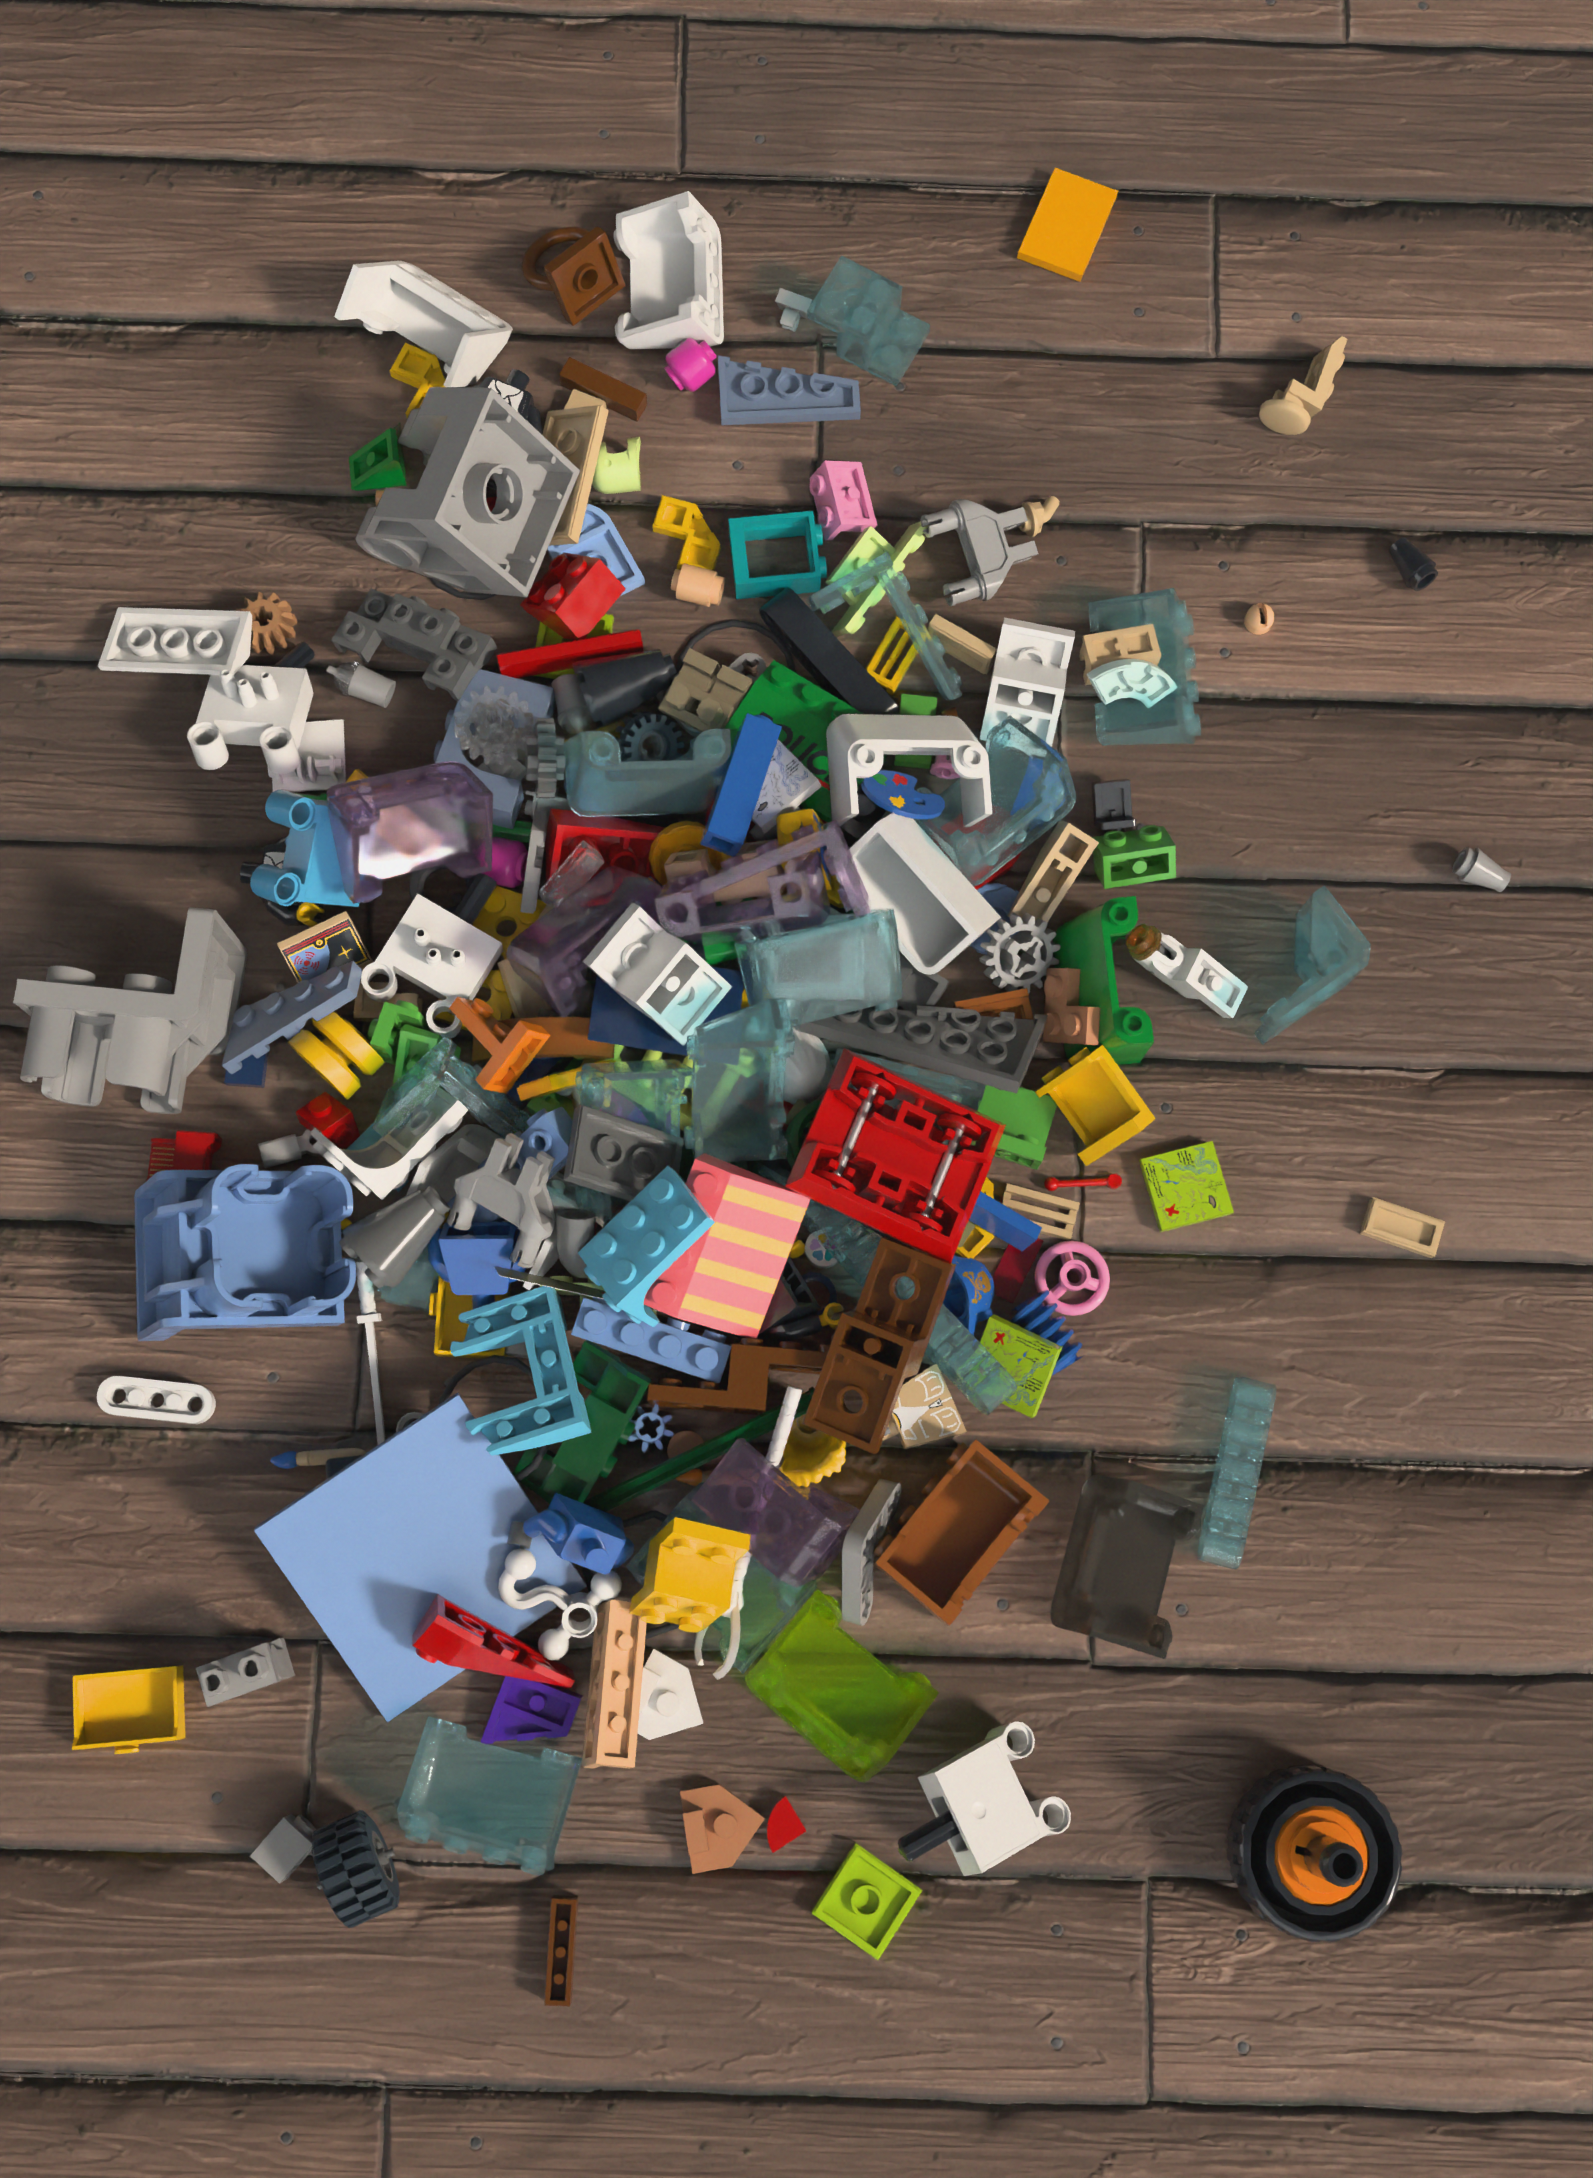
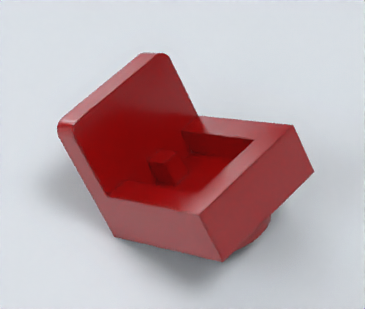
M326 1091L295 1112L299 1123L310 1131L316 1128L341 1149L347 1148L360 1137L352 1111Z

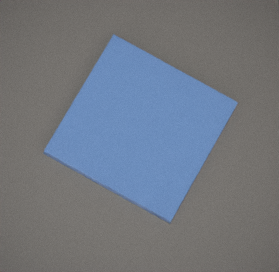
M458 1392L254 1527V1531L387 1722L465 1670V1668L446 1665L439 1660L436 1663H430L417 1655L415 1652L416 1648L412 1646V1635L437 1594L512 1636H515L557 1607L551 1601H544L524 1610L514 1609L508 1606L500 1597L498 1584L499 1578L505 1570V1559L511 1551L520 1548L518 1544H507L511 1523L513 1521L524 1523L527 1519L538 1514V1511L500 1454L491 1456L487 1452L486 1448L492 1443L482 1432L473 1436L466 1428L465 1422L473 1420L475 1417ZM542 1534L532 1538L530 1549L526 1550L530 1551L535 1557L536 1568L528 1578L516 1580L514 1583L516 1592L523 1594L539 1586L554 1585L564 1590L568 1595H572L587 1587L573 1563L557 1556Z

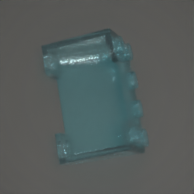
M1170 588L1089 602L1090 634L1153 624L1161 652L1158 667L1168 674L1178 687L1150 708H1147L1140 700L1131 697L1116 699L1106 705L1103 702L1095 703L1096 733L1101 745L1195 744V736L1201 735L1199 714L1194 713L1193 702L1199 701V693L1196 680H1191V669L1196 668V655L1194 647H1189L1188 636L1194 635V625L1191 613L1187 614L1185 600H1179L1175 589Z
M428 1716L397 1808L399 1826L406 1831L405 1838L413 1842L427 1844L430 1839L444 1843L443 1847L453 1853L466 1854L467 1850L483 1854L482 1859L490 1863L504 1865L506 1861L521 1864V1869L527 1873L544 1875L545 1870L554 1869L582 1766V1758L543 1748L541 1758L490 1744H484L467 1739L466 1726Z

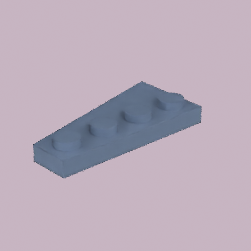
M718 355L721 425L860 419L859 381L814 373L812 376L795 372L796 369L782 367L781 370L761 367L759 362L748 360L746 364L730 361V357Z
M351 961L342 966L333 967L327 972L309 980H302L295 986L279 993H272L267 998L251 1005H244L239 1008L233 1016L222 1067L232 1075L242 1068L240 1061L250 1055H254L258 1059L270 1051L268 1044L281 1036L287 1039L292 1038L300 1033L308 1019L313 1018L319 1021L355 999L358 993L362 969L354 961Z

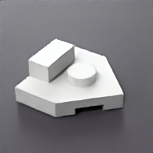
M653 1649L642 1672L638 1734L648 1740L703 1724L689 1668L656 1649Z

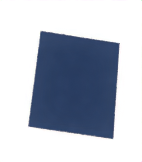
M712 967L732 987L684 1046L673 1039L654 1020L630 1005L597 975L588 1040L736 1064L744 972Z

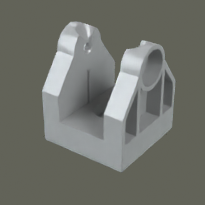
M429 387L420 408L412 409L398 439L399 444L422 451L423 464L426 468L416 489L385 488L377 507H370L367 510L356 535V542L364 551L389 565L434 578L466 592L528 597L580 470L492 388ZM489 479L495 481L497 486V499L492 512H490L486 501V487H489L487 486Z

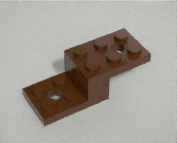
M881 1237L856 1310L841 1314L804 1418V1425L875 1454L879 1452L904 1379L918 1373L956 1264L887 1237ZM903 1276L909 1277L915 1285L914 1294L909 1299L901 1297L897 1292V1282ZM849 1390L857 1391L862 1397L863 1405L858 1412L850 1411L845 1405V1395Z
M741 1338L740 1344H732L727 1391L721 1390V1384L697 1382V1388L683 1387L682 1380L659 1378L658 1385L649 1384L647 1400L651 1406L656 1404L659 1407L760 1415L766 1412L769 1370L820 1375L830 1345H818L817 1351L802 1350V1344L796 1342H779V1348L764 1347L763 1340Z

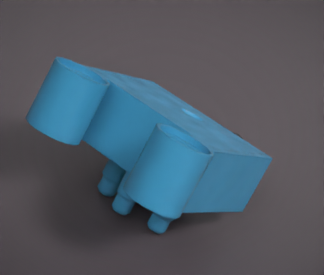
M279 789L272 792L265 804V812L271 821L290 828L289 836L285 839L286 851L283 866L281 869L270 864L260 865L251 876L250 886L255 895L283 906H289L294 902H308L359 907L367 868L395 871L398 866L402 865V859H400V853L395 849L371 847L378 817L377 812L353 804L309 799L284 789Z

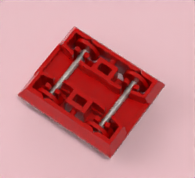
M844 1048L784 1187L923 1252L952 1262L992 1164L993 1156L1006 1124ZM850 1079H851V1084H852L856 1089H858V1090H855V1089H853V1088H851V1087H848V1084H849V1082H850ZM894 1098L902 1101L895 1108L884 1104L885 1100H893ZM936 1118H938V1126L944 1131L933 1127ZM946 1139L949 1140L948 1145L942 1144ZM972 1141H976L974 1146L971 1145Z

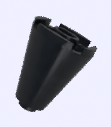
M660 649L583 659L572 663L574 672L578 674L581 683L579 686L592 719L596 722L598 731L606 729L672 684L671 676L677 674L670 653L663 656Z

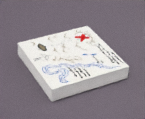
M779 740L777 741L751 819L764 834L777 824L776 818L778 815L792 812L822 787L819 780Z

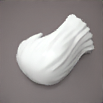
M784 999L779 1004H774L770 1008H763L760 1013L754 1014L751 1019H748L742 1027L739 1037L757 1055L769 1084L780 1098L793 1105L798 1099L811 1103L827 1088L833 1074L832 1064L822 1041L814 1035L799 1031L800 1019L803 1016L800 1004L793 999Z

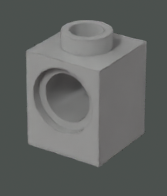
M292 1814L282 1818L250 1857L280 1884L291 1876L312 1851L313 1832L317 1829L308 1819L300 1814L297 1817Z

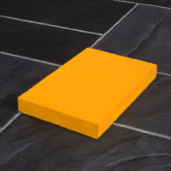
M1055 168L1020 246L1017 259L1081 282L1115 203L1118 191Z

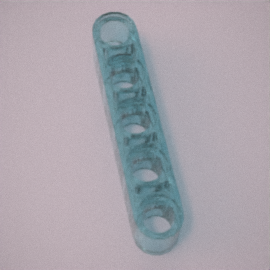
M1239 1375L1234 1380L1198 1545L1197 1559L1199 1561L1237 1570L1240 1566L1275 1403L1276 1385Z

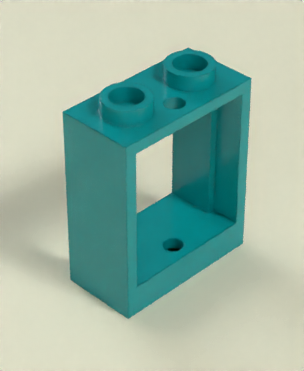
M813 511L728 519L736 600L776 596L786 587L791 588L796 594L820 592L821 578H827L825 556L819 557L818 546L823 545V533L821 524H815ZM805 536L809 573L749 578L745 541Z

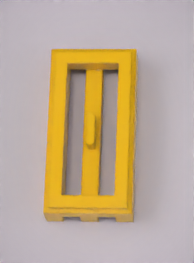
M897 616L865 668L881 687L887 689L889 694L893 695L926 640L927 632ZM900 628L905 630L880 674L875 673V669ZM912 634L917 636L890 681L887 677Z

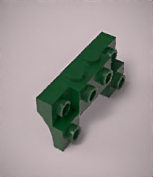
M588 1340L584 1341L573 1363L577 1382L592 1391L585 1401L592 1433L563 1441L557 1454L547 1450L538 1468L520 1481L549 1504L555 1493L584 1504L599 1477L607 1479L618 1459L612 1456V1453L618 1442L625 1445L634 1431L636 1424L631 1422V1419L652 1381L649 1377L620 1362V1358ZM540 1447L525 1450L517 1467L512 1472L514 1476L533 1461Z

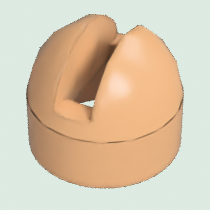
M1265 603L1251 606L1244 617L1246 629L1256 635L1268 632L1274 622V612ZM1260 612L1263 613L1265 624H1260Z

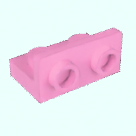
M825 460L810 477V492L814 496L818 512V523L822 526L824 539L833 540L841 531L863 532L869 526L875 528L877 521L862 463Z

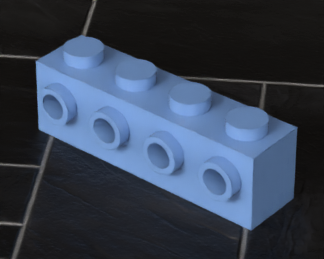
M563 1107L547 1112L545 1108L538 1111L527 1120L526 1123L529 1128L525 1132L521 1133L518 1131L514 1134L524 1140L515 1165L516 1168L522 1171L526 1159L530 1156L536 1159L537 1154L541 1151L555 1158L548 1180L566 1165L573 1120ZM485 1159L477 1168L479 1169L481 1167H484L487 1159ZM456 1195L450 1201L447 1202V1204L450 1207V1210L452 1209ZM478 1204L472 1222H503L505 1219Z
M583 1297L571 1333L573 1336L715 1383H720L732 1347L725 1344L727 1336L706 1329L703 1336L688 1332L690 1324L669 1317L666 1324L659 1322L655 1327L643 1321L637 1324L624 1310L618 1313L604 1299L593 1297L592 1300Z

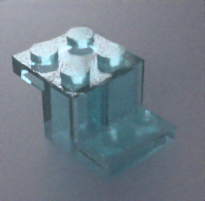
M842 255L807 310L808 319L838 333L836 356L895 386L899 384L930 332V324L900 310L903 286Z

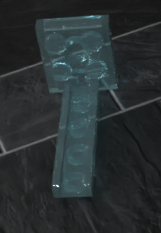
M888 552L812 594L805 600L813 612L820 609L824 615L844 603L845 601L842 596L849 591H852L855 597L877 584L874 577H877L942 698L953 700L962 696L959 687L963 686L960 676L953 666L949 669L947 668L941 657L946 654L942 643L936 635L932 637L929 635L924 625L928 622L927 616L919 603L913 605L907 594V591L911 590L910 585L901 570L895 572L892 567L894 564Z
M445 1036L387 1090L372 1129L383 1138L393 1128L397 1130L402 1129L411 1119L412 1111L420 1105L424 1108L434 1099L439 1086H442L453 1097L458 1099L504 1139L507 1134H515L518 1131L521 1133L525 1132L529 1128L526 1122L531 1116L527 1112L516 1108L507 1100L504 1093L483 1089L475 1080L478 1076L477 1071L473 1066L462 1062L454 1055L457 1045Z

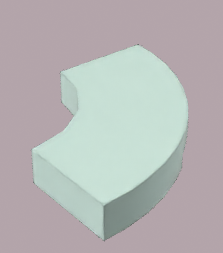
M1140 659L1112 661L1086 674L1099 699L1105 705L1116 699L1131 697L1140 700L1147 708H1150L1178 688L1170 676L1160 667Z

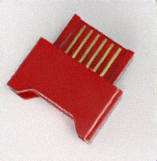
M177 1130L176 1139L151 1138L152 1144L146 1181L155 1173L164 1170H211L213 1154L221 1148L222 1138L213 1132Z

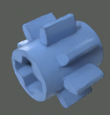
M656 1404L652 1409V1413H645L640 1406L637 1407L640 1417L637 1421L631 1420V1422L636 1424V1433L630 1436L629 1441L635 1442L641 1439L643 1441L642 1452L644 1453L648 1450L649 1444H656L658 1449L664 1450L661 1443L663 1437L674 1436V1433L666 1430L665 1424L672 1420L671 1415H666L663 1418L658 1416L659 1406ZM647 1419H650L652 1423L659 1421L661 1424L656 1429L658 1435L655 1438H651L648 1434L641 1436L640 1432L645 1428L643 1422Z

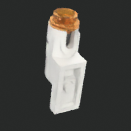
M1141 924L1131 931L1127 938L1126 946L1136 962L1182 996L1190 999H1200L1223 1018H1234L1247 991L1248 986L1204 950L1186 948L1172 936L1163 934L1155 926Z

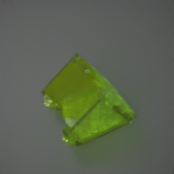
M817 1589L746 1675V1685L762 1702L843 1772L859 1782H867L889 1763L939 1692L931 1686L928 1678L919 1672H903L897 1676L838 1626L842 1621L839 1603L833 1597L823 1594Z

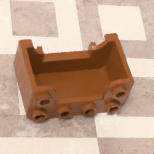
M976 1439L969 1445L962 1442L956 1447L945 1461L951 1467L942 1478L935 1474L921 1491L926 1498L917 1509L910 1504L896 1521L901 1526L900 1530L894 1537L889 1533L886 1534L873 1551L877 1557L873 1564L947 1626H950L961 1613V1608L964 1605L963 1601H968L972 1597L975 1589L1019 1534L1028 1527L1025 1523H1029L1034 1516L1037 1517L1049 1502L1045 1496Z

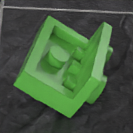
M397 1000L396 1005L384 1002L379 1019L374 1018L368 1030V1039L371 1040L370 1045L384 1062L396 1065L400 1031L405 1024L430 1031L421 1012H418V1006L402 1000Z

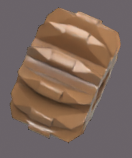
M258 592L257 600L254 602L245 597L244 603L247 608L236 609V611H250L252 614V650L259 654L266 648L267 652L273 655L274 647L277 645L287 649L285 638H295L296 632L293 626L297 625V618L295 614L291 613L292 608L286 600L280 602L279 596L274 592L267 600L261 592Z

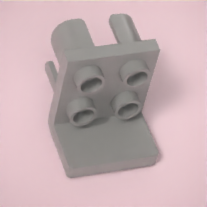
M189 907L174 994H171V981L147 974L125 975L123 989L94 987L95 974L68 966L48 967L46 981L17 979L13 1003L31 1016L20 1079L24 1082L36 1081L38 1077H43L41 1092L45 1097L63 1103L90 1107L101 1103L105 1079H107L114 1085L141 1088L140 1103L147 1112L159 1114L181 1113L188 1075L207 1055L225 1054L233 1016L240 1005L247 949L216 910Z

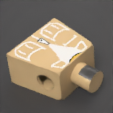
M937 1364L932 1365L902 1385L883 1441L898 1435L903 1448L908 1449L958 1437L967 1432Z

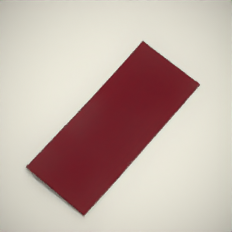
M1037 1238L1035 1242L1023 1251L1008 1244L992 1277L995 1295L1012 1304L1014 1303L1044 1242L1043 1240Z

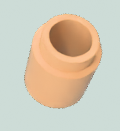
M684 563L681 570L675 569L671 590L676 591V599L710 607L711 604L719 606L724 591L725 577L718 576L716 571Z

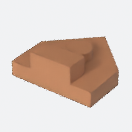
M721 1784L680 1790L692 1874L732 1867L765 1819L763 1815L748 1806Z

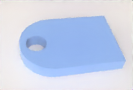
M587 504L578 544L548 546L547 552L551 560L563 554V552L600 558L626 588L620 596L645 584L644 576L612 520L602 509L594 505Z

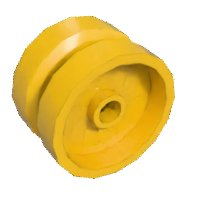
M335 1012L330 1013L319 1021L311 1018L313 1026L324 1039L320 1041L310 1031L301 1029L300 1033L293 1036L287 1043L327 1083L348 1100L361 1087L359 1078L347 1066L351 1063L363 1074L372 1076L385 1062L369 1045L370 1042L349 1021L343 1020Z

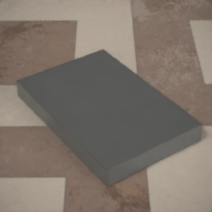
M580 1104L574 1110L564 1180L631 1201L667 1166L675 1170L679 1175L684 1138Z

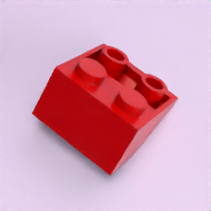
M563 552V554L558 555L551 561L548 572L540 581L532 585L528 597L522 601L520 606L561 637L574 641L587 637L626 588L600 558Z

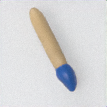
M358 1448L310 1450L298 1453L287 1451L272 1457L270 1461L276 1467L290 1469L298 1465H326L328 1459L364 1455L366 1452Z

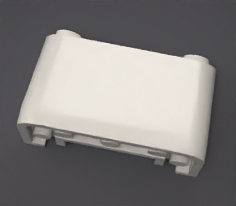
M689 191L616 214L614 241L617 248L623 251L630 259L631 313L627 312L619 315L618 322L615 324V333L618 341L628 349L675 348L686 338H693L698 344L705 340L710 347L722 344L724 338L722 247L720 231L713 217Z

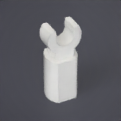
M307 1129L302 1136L298 1137L293 1134L259 1143L258 1146L264 1168L302 1159L301 1155L304 1154L315 1157L322 1156L310 1144V1140L313 1137L310 1134L311 1131Z

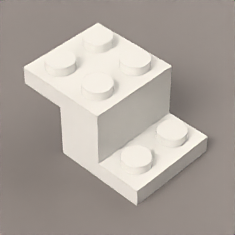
M1004 617L979 740L1050 753L1064 696L1067 667L1075 638V631Z
M633 902L583 961L630 1005L654 1020L683 1046L732 987L687 943L664 930L640 906Z

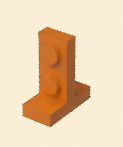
M457 997L449 1007L454 1015L492 1055L475 1079L485 1090L507 1094L551 1036L542 1026L521 1020L511 1029L504 1023L498 1022L492 1015L493 1009L486 1002L478 998L469 1000Z

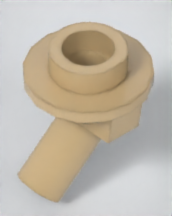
M1049 496L1043 505L1040 502H1024L1022 507H1024L1028 521L1021 523V526H1019L1020 530L1026 532L1029 537H1035L1037 533L1041 532L1042 525L1051 519L1059 506V500L1054 496Z

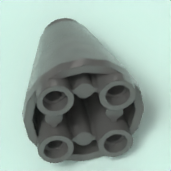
M429 1186L424 1191L419 1189L348 1225L343 1230L345 1237L339 1241V1244L351 1258L359 1257L368 1267L364 1272L376 1287L381 1289L385 1285L386 1287L396 1288L445 1220L444 1214L450 1210V1207L433 1187Z

